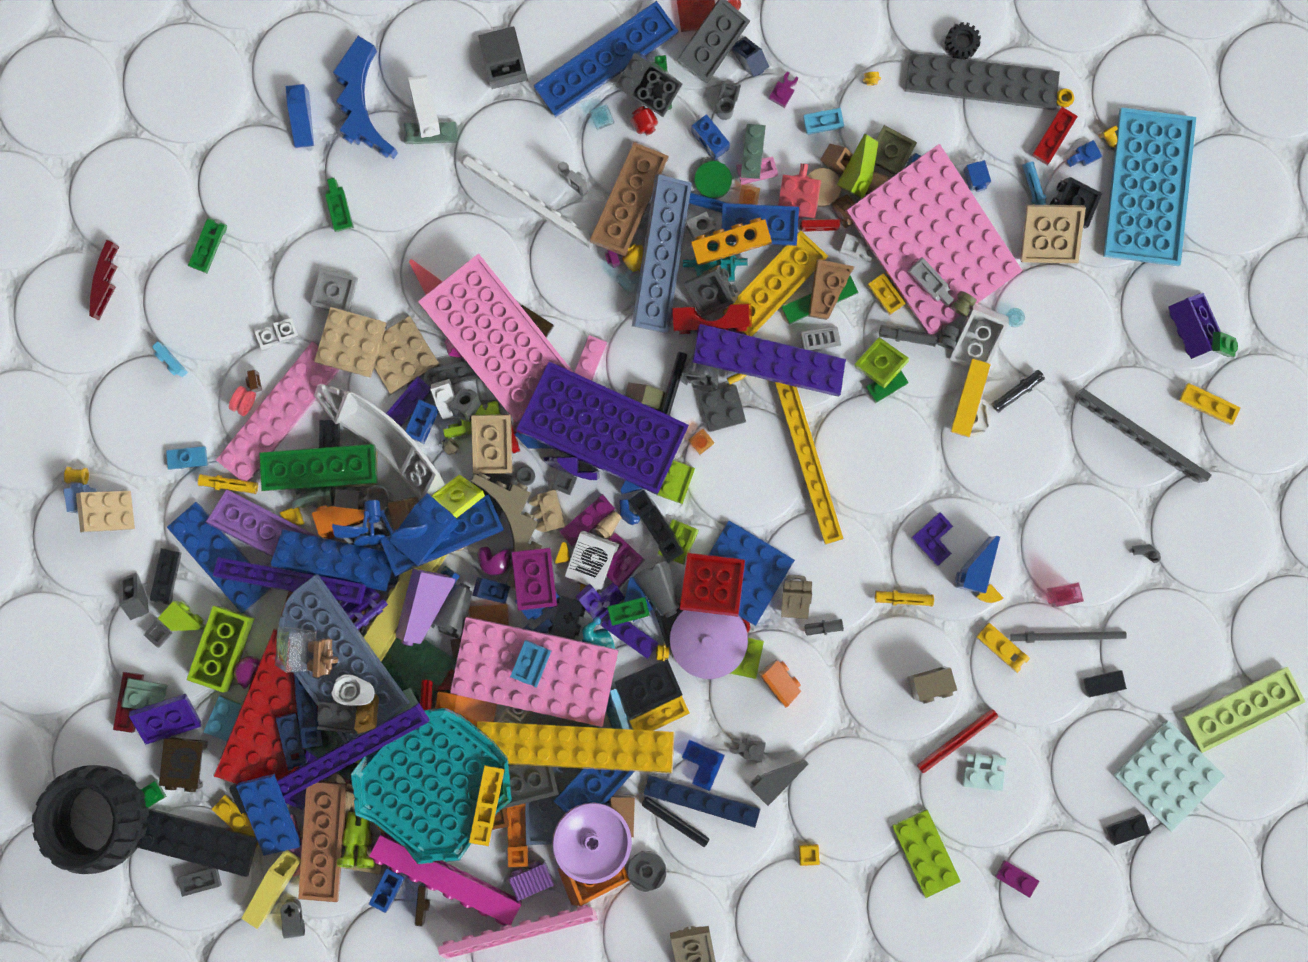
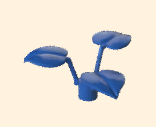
M370 500L364 503L365 511L362 527L332 524L335 537H357L354 540L356 546L382 544L380 540L386 536L374 535V523L379 522L381 517L391 536L397 537L398 540L417 539L423 536L428 528L426 523L420 527L401 528L393 531L384 510L381 511L380 501ZM368 520V523H370V536H359L368 532L366 527Z

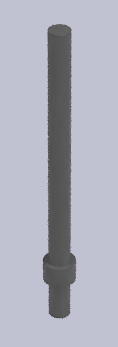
M1026 631L1021 634H1010V641H1025L1026 643L1055 640L1127 638L1126 631L1034 633V631Z

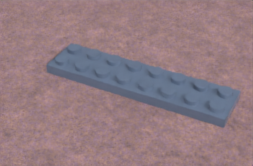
M660 174L655 175L632 327L661 333L669 332L691 182Z

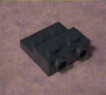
M1072 177L1061 180L1056 187V190L1059 192L1049 205L1085 206L1083 228H1088L1103 193Z

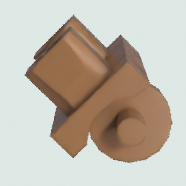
M327 638L309 642L308 650L314 653V658L308 661L307 670L313 672V677L316 678L322 675H329L332 670V664L338 662V657L333 656L332 639Z

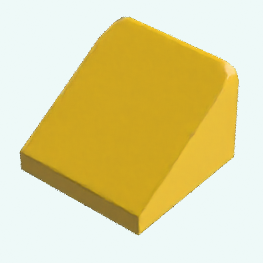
M562 542L555 564L569 562L570 556L566 542Z

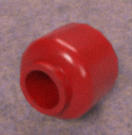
M642 106L631 113L633 116L630 121L638 134L645 133L648 136L656 131L655 127L658 124V119L651 109Z

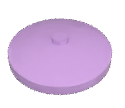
M683 610L675 620L670 633V646L677 663L689 674L703 679L720 678L735 670L742 662L748 645L746 626L739 615L735 617Z
M584 803L566 812L556 825L552 840L554 857L559 867L570 878L587 884L601 883L618 874L628 861L632 846L630 829L624 818L613 808L601 803Z

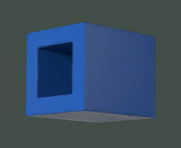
M985 160L968 164L963 169L970 191H983L991 183Z

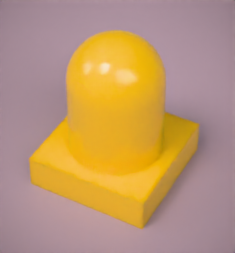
M1116 125L1112 126L1098 136L1100 139L1105 138L1108 145L1115 148L1118 142V136L1115 131L1118 128Z

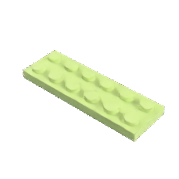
M1283 667L1182 718L1198 750L1203 753L1305 703V700L1289 668Z

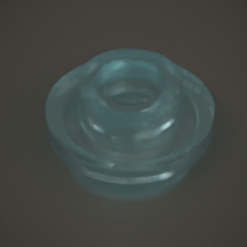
M1013 308L1006 314L1009 317V325L1011 327H1019L1025 321V314L1021 309ZM1012 315H1016L1018 320L1013 321Z

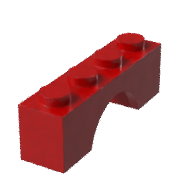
M751 304L729 305L726 314L716 321L702 318L697 313L695 307L673 308L674 331H679V335L691 334L690 330H698L700 324L727 331L728 328H736V331H747V327H752Z

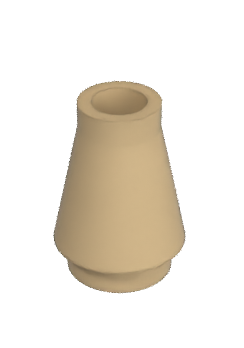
M613 511L596 524L595 532L604 539L611 537L622 517Z

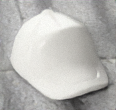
M347 674L335 680L336 682L331 692L336 702L347 706L366 705L373 700L375 694L374 688L369 682Z

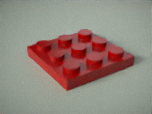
M687 553L680 610L738 617L745 560Z

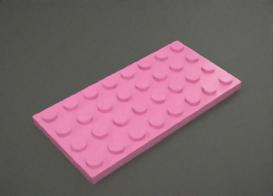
M479 253L418 301L515 422L522 418L548 362L573 372Z
M466 617L450 693L602 727L619 650ZM525 640L552 650L537 688L510 677Z

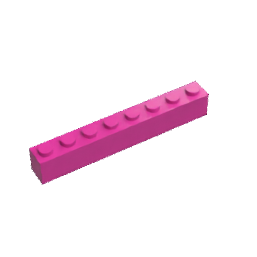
M383 831L369 856L373 859V862L379 865H388L393 872L398 874L402 872L408 875L407 878L411 881H420L425 884L426 888L432 891L438 890L448 899L453 900L454 898L459 900L462 906L466 908L473 907L482 916H491L495 918L497 923L503 926L512 924L521 906L522 900L517 901L515 896L442 860L433 861V863L417 864L403 845Z

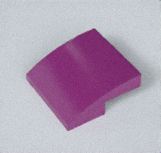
M615 532L608 540L618 543L619 546L613 555L606 576L620 588L645 559Z

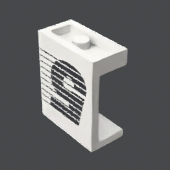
M582 531L579 534L565 577H568L569 581L573 583L591 584L596 591L598 589L601 590L605 586L604 581L619 544Z

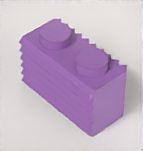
M538 860L529 864L530 868L524 871L522 868L511 872L512 876L508 880L517 901L554 885V880L546 861L541 863Z

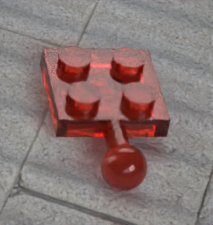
M677 0L681 32L697 30L716 4L715 0ZM728 0L737 10L741 8V0Z

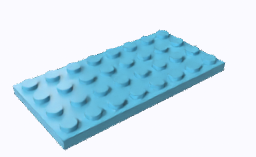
M1121 108L1119 110L1118 142L1114 154L1103 257L1171 266L1181 265L1197 117Z

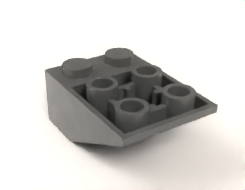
M514 26L478 35L491 89L528 81Z
M634 53L616 87L664 117L683 84L643 54Z

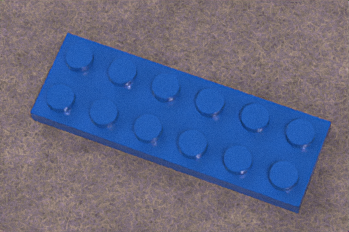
M489 494L456 518L459 525L419 566L504 531ZM391 535L380 540L395 576L418 567L390 542Z
M195 502L168 525L167 528L241 613H245L272 588L215 578L213 576L218 557L246 563L251 562L224 532L207 524L206 521L209 518V514L198 502Z
M282 529L271 561L272 567L364 584L366 587L382 591L387 590L392 573L391 565L384 551Z

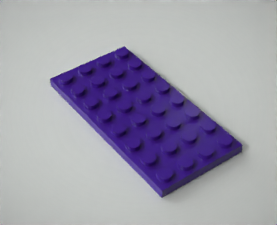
M548 362L516 431L658 495L689 425L552 362Z

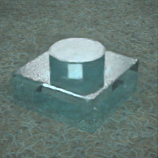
M607 104L590 111L597 130L614 124Z

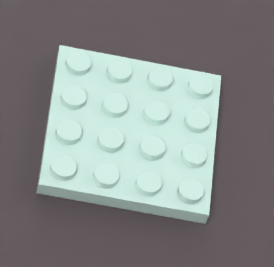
M1168 720L1113 775L1171 832L1225 777Z

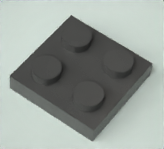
M736 385L699 395L709 432L746 423Z

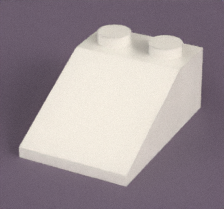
M975 303L965 319L950 360L966 367L970 366L971 359L990 364L1009 325V317Z

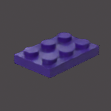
M187 694L139 708L129 713V717L145 745L201 727V720Z

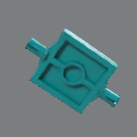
M709 243L707 246L708 250L716 251L718 243ZM726 243L729 246L734 245V243ZM735 255L699 266L696 257H694L693 260L683 259V268L694 267L697 277L702 275L704 271L720 265L722 269L725 268L728 271V281L735 282L736 266H748V258H736Z

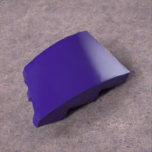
M543 457V462L567 474L587 480H598L600 478V471H580L577 457Z

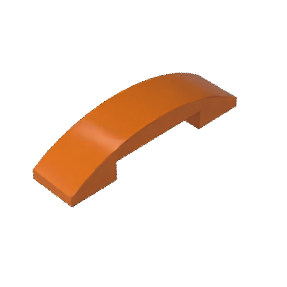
M526 803L507 808L509 820L508 867L528 866Z

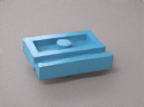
M525 640L510 677L537 688L552 650Z

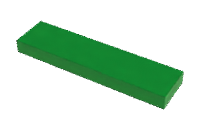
M851 275L842 289L837 303L859 293ZM811 294L781 307L789 325L808 316Z

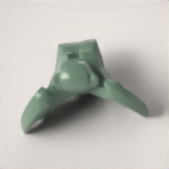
M332 486L295 489L296 495L302 491L306 492L301 494L297 500L291 502L292 509L298 507L305 508L311 505L316 508L325 505L333 507Z

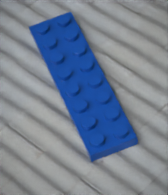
M655 1L533 86L556 118L623 72L634 53H641L646 56L678 34V29L660 4Z

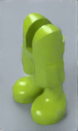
M348 812L342 845L346 846L343 857L337 859V866L354 868V846L357 845L358 857L356 868L374 867L373 859L367 855V847L372 843L370 821L360 818L361 825L356 826L355 812Z

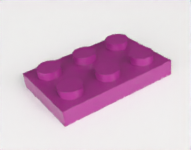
M551 548L511 552L518 611L557 606Z

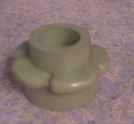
M448 437L446 441H442V449L448 455L457 454V450L460 447L452 438Z

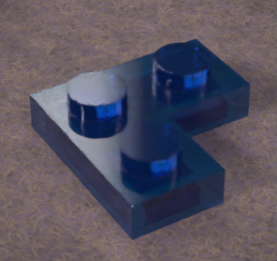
M689 739L682 758L699 765L692 784L710 791L725 754Z

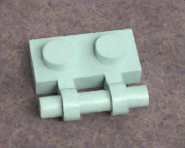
M976 752L974 754L967 753L966 761L973 762V766L964 768L963 786L1003 791L1005 772L997 770L998 765L1005 766L1006 758L993 754L985 756ZM980 764H990V769L980 768Z

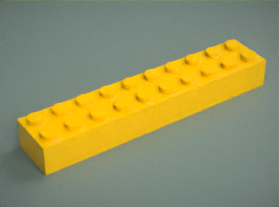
M477 721V728L496 743L508 757V764L673 773L674 732Z

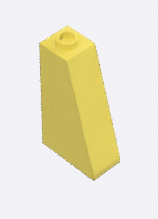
M288 850L280 855L268 869L241 919L256 929L261 926L300 865L301 858Z

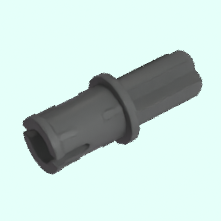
M842 619L826 622L822 620L819 623L806 624L804 630L807 636L822 633L827 635L830 632L844 631Z

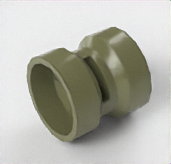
M960 291L957 295L958 300L953 302L950 308L959 315L967 317L970 313L969 306H974L977 300L970 294Z

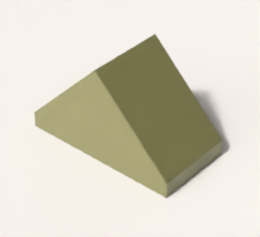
M629 382L625 396L659 411L661 410L665 392L651 386Z

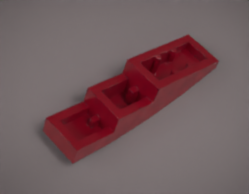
M106 240L99 256L90 293L89 316L100 320L116 288L110 282L118 268L112 261L119 246L109 240Z

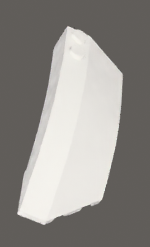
M324 384L317 385L314 396L334 423H340L369 445L375 444L376 451L393 466L419 500L427 493L432 496L444 486L439 472L419 446L386 413L352 392Z

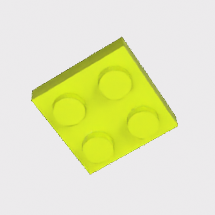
M460 474L432 495L438 503L456 518L485 496L483 490Z

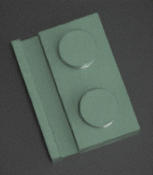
M127 678L121 706L139 709L164 701L168 685Z

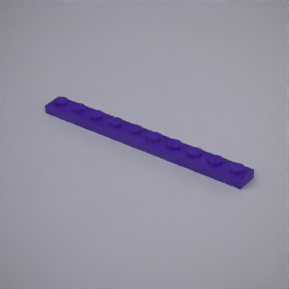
M418 703L381 723L376 728L359 735L278 779L277 782L284 800L427 724L430 719Z

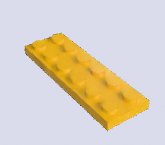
M802 231L797 234V246L786 245L737 296L735 303L731 304H751L752 327H747V331H742L745 335L753 337L815 272L816 261L818 259L825 261L828 258V255ZM729 306L723 311L722 314H726Z

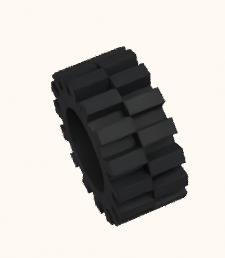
M960 22L959 25L955 24L953 28L951 27L944 44H946L945 49L949 50L948 54H953L952 58L959 57V59L965 58L966 60L976 53L981 43V35L978 36L979 30L975 31L974 25L970 27V23L967 22L964 25V22ZM965 35L969 38L970 44L964 48L959 47L956 43V37Z

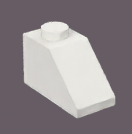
M450 379L431 384V392L443 421L454 418L455 416H453L449 407L455 398Z

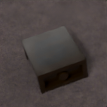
M164 738L159 786H165V790L184 788L185 792H196V789L202 788L203 783H199L203 749L207 748L208 740Z

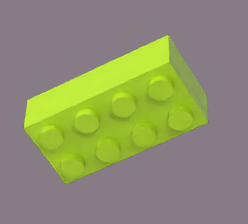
M213 606L186 680L223 693L228 692L234 679V668L241 659L255 618L222 606Z

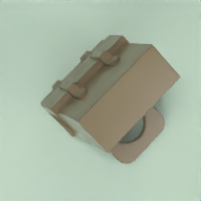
M788 575L783 585L781 617L808 619L809 607L812 601V581H806L805 576Z

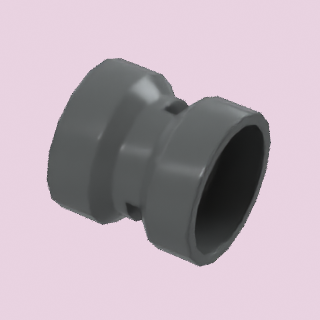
M942 325V334L938 338L937 344L944 348L955 349L957 344L955 340L960 334V329L950 325Z

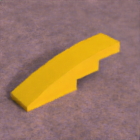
M484 766L469 843L489 846L504 769Z

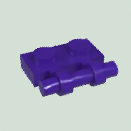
M366 587L361 605L342 602L340 606L351 621L355 618L358 619L353 624L357 629H360L362 626L365 627L369 624V620L376 614H381L383 612L382 609L388 604L384 599L377 604L375 601L380 598L379 594L373 588ZM370 606L372 609L363 615L362 612Z

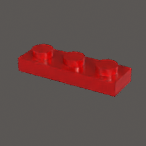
M1061 107L1033 152L1032 157L1048 166L1078 116Z

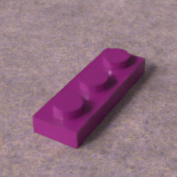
M601 495L559 532L573 546L577 543L579 534L582 531L590 532L596 524L612 513L615 508L604 495Z

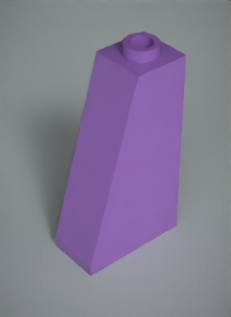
M412 570L395 637L402 640V644L413 646V643H422L453 587L455 578L424 570Z

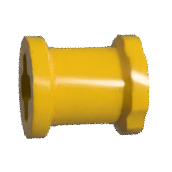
M66 467L64 472V482L66 484L77 482L86 485L88 483V468L81 470Z

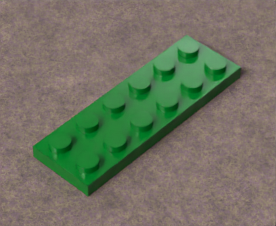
M375 444L259 453L261 491L378 483Z

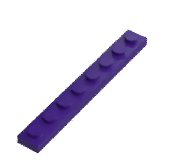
M219 557L213 572L215 578L294 592L315 576ZM319 576L337 601L362 604L366 589L364 584Z

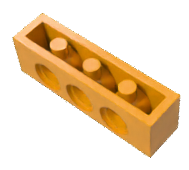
M756 218L750 220V224L745 226L740 223L731 226L732 229L725 232L724 229L714 231L713 235L706 237V235L695 237V241L691 243L698 265L700 266L772 244L766 220ZM746 231H753L755 237L752 240L745 239L744 234ZM729 236H734L737 241L735 245L729 246L726 244V239ZM710 242L718 243L716 251L708 250L707 246Z

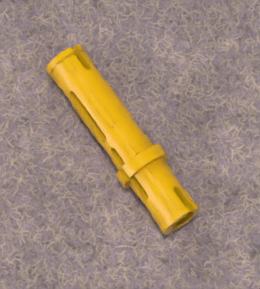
M200 474L198 477L199 486L212 487L215 490L227 489L257 494L258 482L223 478L222 475L209 476Z
M897 590L892 592L875 591V603H892L893 606L906 604L933 607L934 605L933 594L900 593Z

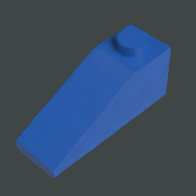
M305 84L285 86L295 148L314 146L309 90Z

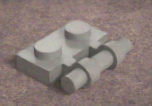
M566 162L559 163V176L584 197L588 192L587 182L585 181L586 177L580 172L570 171L569 165Z

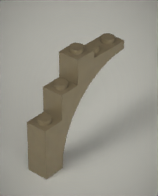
M479 473V475L473 474L471 482L483 488L493 497L504 512L513 538V552L541 549L542 545L536 542L528 543L538 523L534 520L535 516L524 512L523 515L521 514L531 494L527 491L528 487L517 483V485L511 484L509 490H506L507 485L499 481L494 484L489 481L490 477ZM512 562L506 584L515 588Z

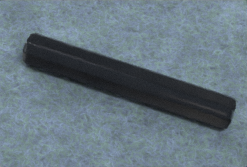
M684 352L677 353L660 412L670 416L680 377L687 359V354Z
M649 797L643 800L642 806L702 847L708 844L709 837Z

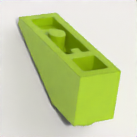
M864 133L837 183L839 187L860 198L864 197L873 179L878 141Z

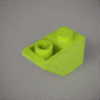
M173 601L158 617L171 631L204 630L206 626L203 623L204 619L198 614L194 615L189 611L190 607L184 601Z

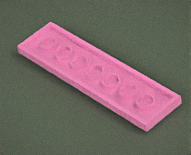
M313 341L216 459L217 462L240 480L250 481L260 469L259 453L275 451L316 400L314 393L317 385H328L340 369L314 362L319 346Z
M588 905L577 907V911L569 913V910L558 912V916L550 918V915L541 916L538 918L539 921L532 923L531 920L520 922V926H503L500 928L501 931L493 932V930L481 932V936L478 937L468 935L462 937V941H445L443 946L438 947V952L440 956L449 959L598 920L596 911L592 907L589 908Z

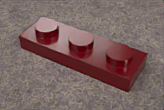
M123 672L113 730L134 733L135 726L129 717V713L136 709L122 707L121 704L127 685V678L143 680L144 674Z

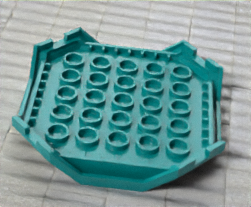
M447 708L424 710L430 719L427 724L363 757L352 771L355 815L374 822L405 847L417 864L433 863V861L445 860V862L459 861L471 845L469 840L485 765L504 769L495 815L512 800L508 757L492 739L463 716Z

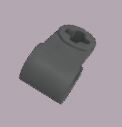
M722 81L716 112L720 119L728 120L732 117L741 85L735 86ZM727 106L730 110L727 112L722 111L721 107Z
M290 898L282 905L280 910L284 939L305 935L301 902L296 898ZM289 905L292 909H295L293 912H291V909H287Z

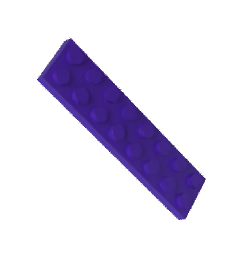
M700 324L697 330L692 362L839 397L842 390L846 359Z

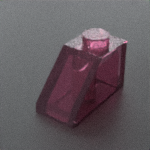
M1079 582L1047 588L1046 598L1052 607L1084 601Z

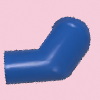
M619 500L620 516L630 525L638 524L640 516L629 510V501Z

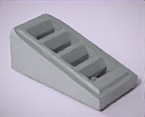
M838 327L800 333L802 347L805 350L816 351L841 346ZM830 332H833L835 342L831 343ZM822 334H826V344H824ZM815 335L819 336L820 345H817ZM810 336L812 338L813 346L809 345L808 337Z

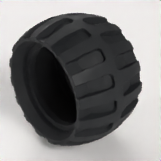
M81 766L58 776L46 787V791L39 796L36 802V810L32 815V823H34L33 838L40 847L39 851L45 858H49L54 866L76 874L101 873L120 865L137 850L141 844L140 839L145 836L148 825L146 822L149 816V809L146 807L144 800L146 797L143 791L135 785L136 781L129 775L123 774L120 770L109 766ZM86 788L92 789L104 797L110 805L113 816L112 832L106 844L99 850L86 847L76 838L71 828L70 812L73 802L79 793Z

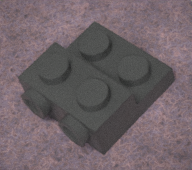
M720 265L706 270L702 275L684 283V287L701 317L734 304L737 299L738 290L735 285L730 284L728 281V271L725 268L722 269Z

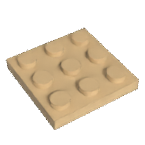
M1026 205L1020 261L1079 263L1086 207L1082 205Z
M330 307L314 362L371 378L387 323Z
M408 316L384 331L374 368L392 395L413 382L417 376L420 378L427 370L436 368L440 364L414 321Z

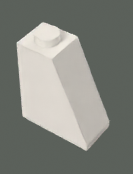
M427 74L408 78L412 104L421 138L440 134Z

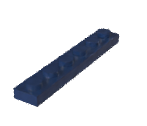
M652 775L648 776L643 793L647 796L754 828L756 827L761 810L755 806Z

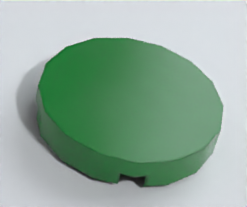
M709 161L703 163L698 168L694 184L702 196L718 199L728 193L732 184V175L725 164L719 161Z

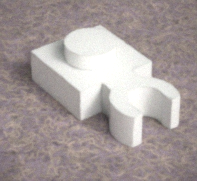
M846 234L839 253L857 259L859 255H862L866 261H871L872 259L871 256L866 254V251H871L869 246H863L865 240Z

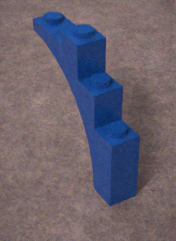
M358 35L333 72L337 78L336 81L345 87L336 101L340 107L339 110L348 115V118L340 128V132L343 135L342 138L349 144L354 142L359 145L362 141L370 148L373 146L377 148L378 153L383 157L388 158L389 156L394 159L398 152L376 131L370 121L366 108V77L377 50L373 44Z

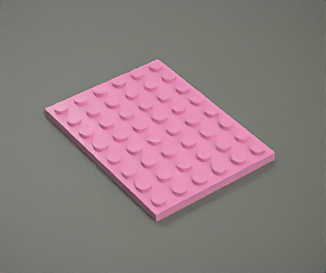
M940 144L933 147L845 210L927 334H936L941 330L942 325H948L961 316L950 308L953 302L958 300L957 295L960 291L973 296L977 300V304L1023 271ZM921 257L948 284L950 289L948 293L954 299L949 305H945L941 300L936 301L907 272Z

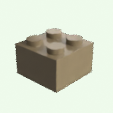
M943 666L907 677L913 698L923 702V704L935 701L934 697L937 696L942 698L953 696V692L958 691L950 667Z

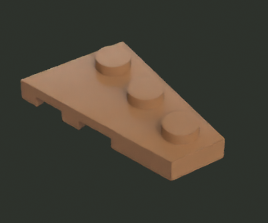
M819 259L816 261L808 317L829 319L838 301V297L855 266Z

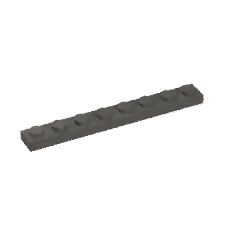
M1084 388L1079 390L1074 396L1078 399L1079 404L1092 408L1094 414L1100 418L1105 417L1108 419L1113 427L1126 431L1125 434L1131 439H1138L1142 442L1141 445L1144 448L1154 450L1158 453L1157 456L1159 458L1172 462L1174 468L1188 473L1193 481L1197 483L1207 482L1212 474Z

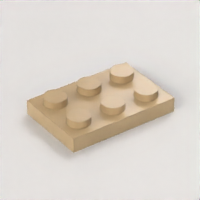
M472 415L473 473H512L511 415Z
M131 491L76 493L80 532L135 529Z

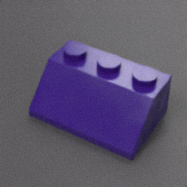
M1197 294L1168 306L1169 315L1177 326V333L1184 342V349L1187 355L1193 359L1212 351L1213 332H1221L1205 294Z

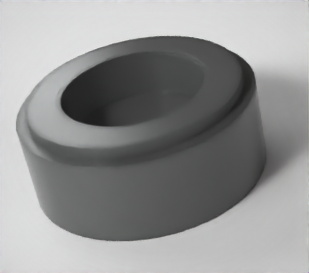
M524 466L518 469L516 479L520 484L529 486L535 481L536 476L532 468Z

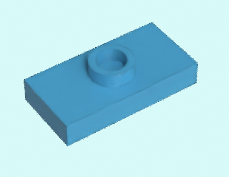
M205 446L166 450L169 470L208 466Z

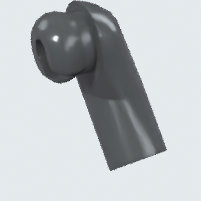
M1150 544L1132 546L1133 555L1143 554L1153 563H1158L1161 560L1159 551Z

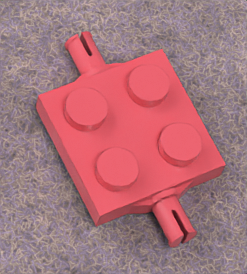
M800 163L799 175L783 174L778 206L799 207L798 226L800 218L816 217L821 180L806 176L809 164Z

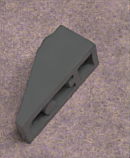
M804 759L764 773L762 776L757 775L751 781L752 786L750 788L769 806L809 763Z

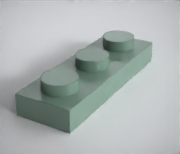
M747 124L741 178L760 179L766 125Z

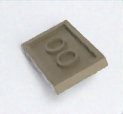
M691 926V929L686 927L683 930L670 933L675 962H716L709 926Z

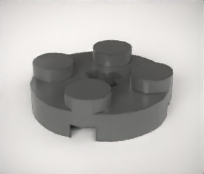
M641 851L635 855L628 865V877L631 884L643 892L659 888L666 878V864L663 859L651 851ZM647 866L651 867L650 871L652 872V874L644 876V871L642 870V868H647Z

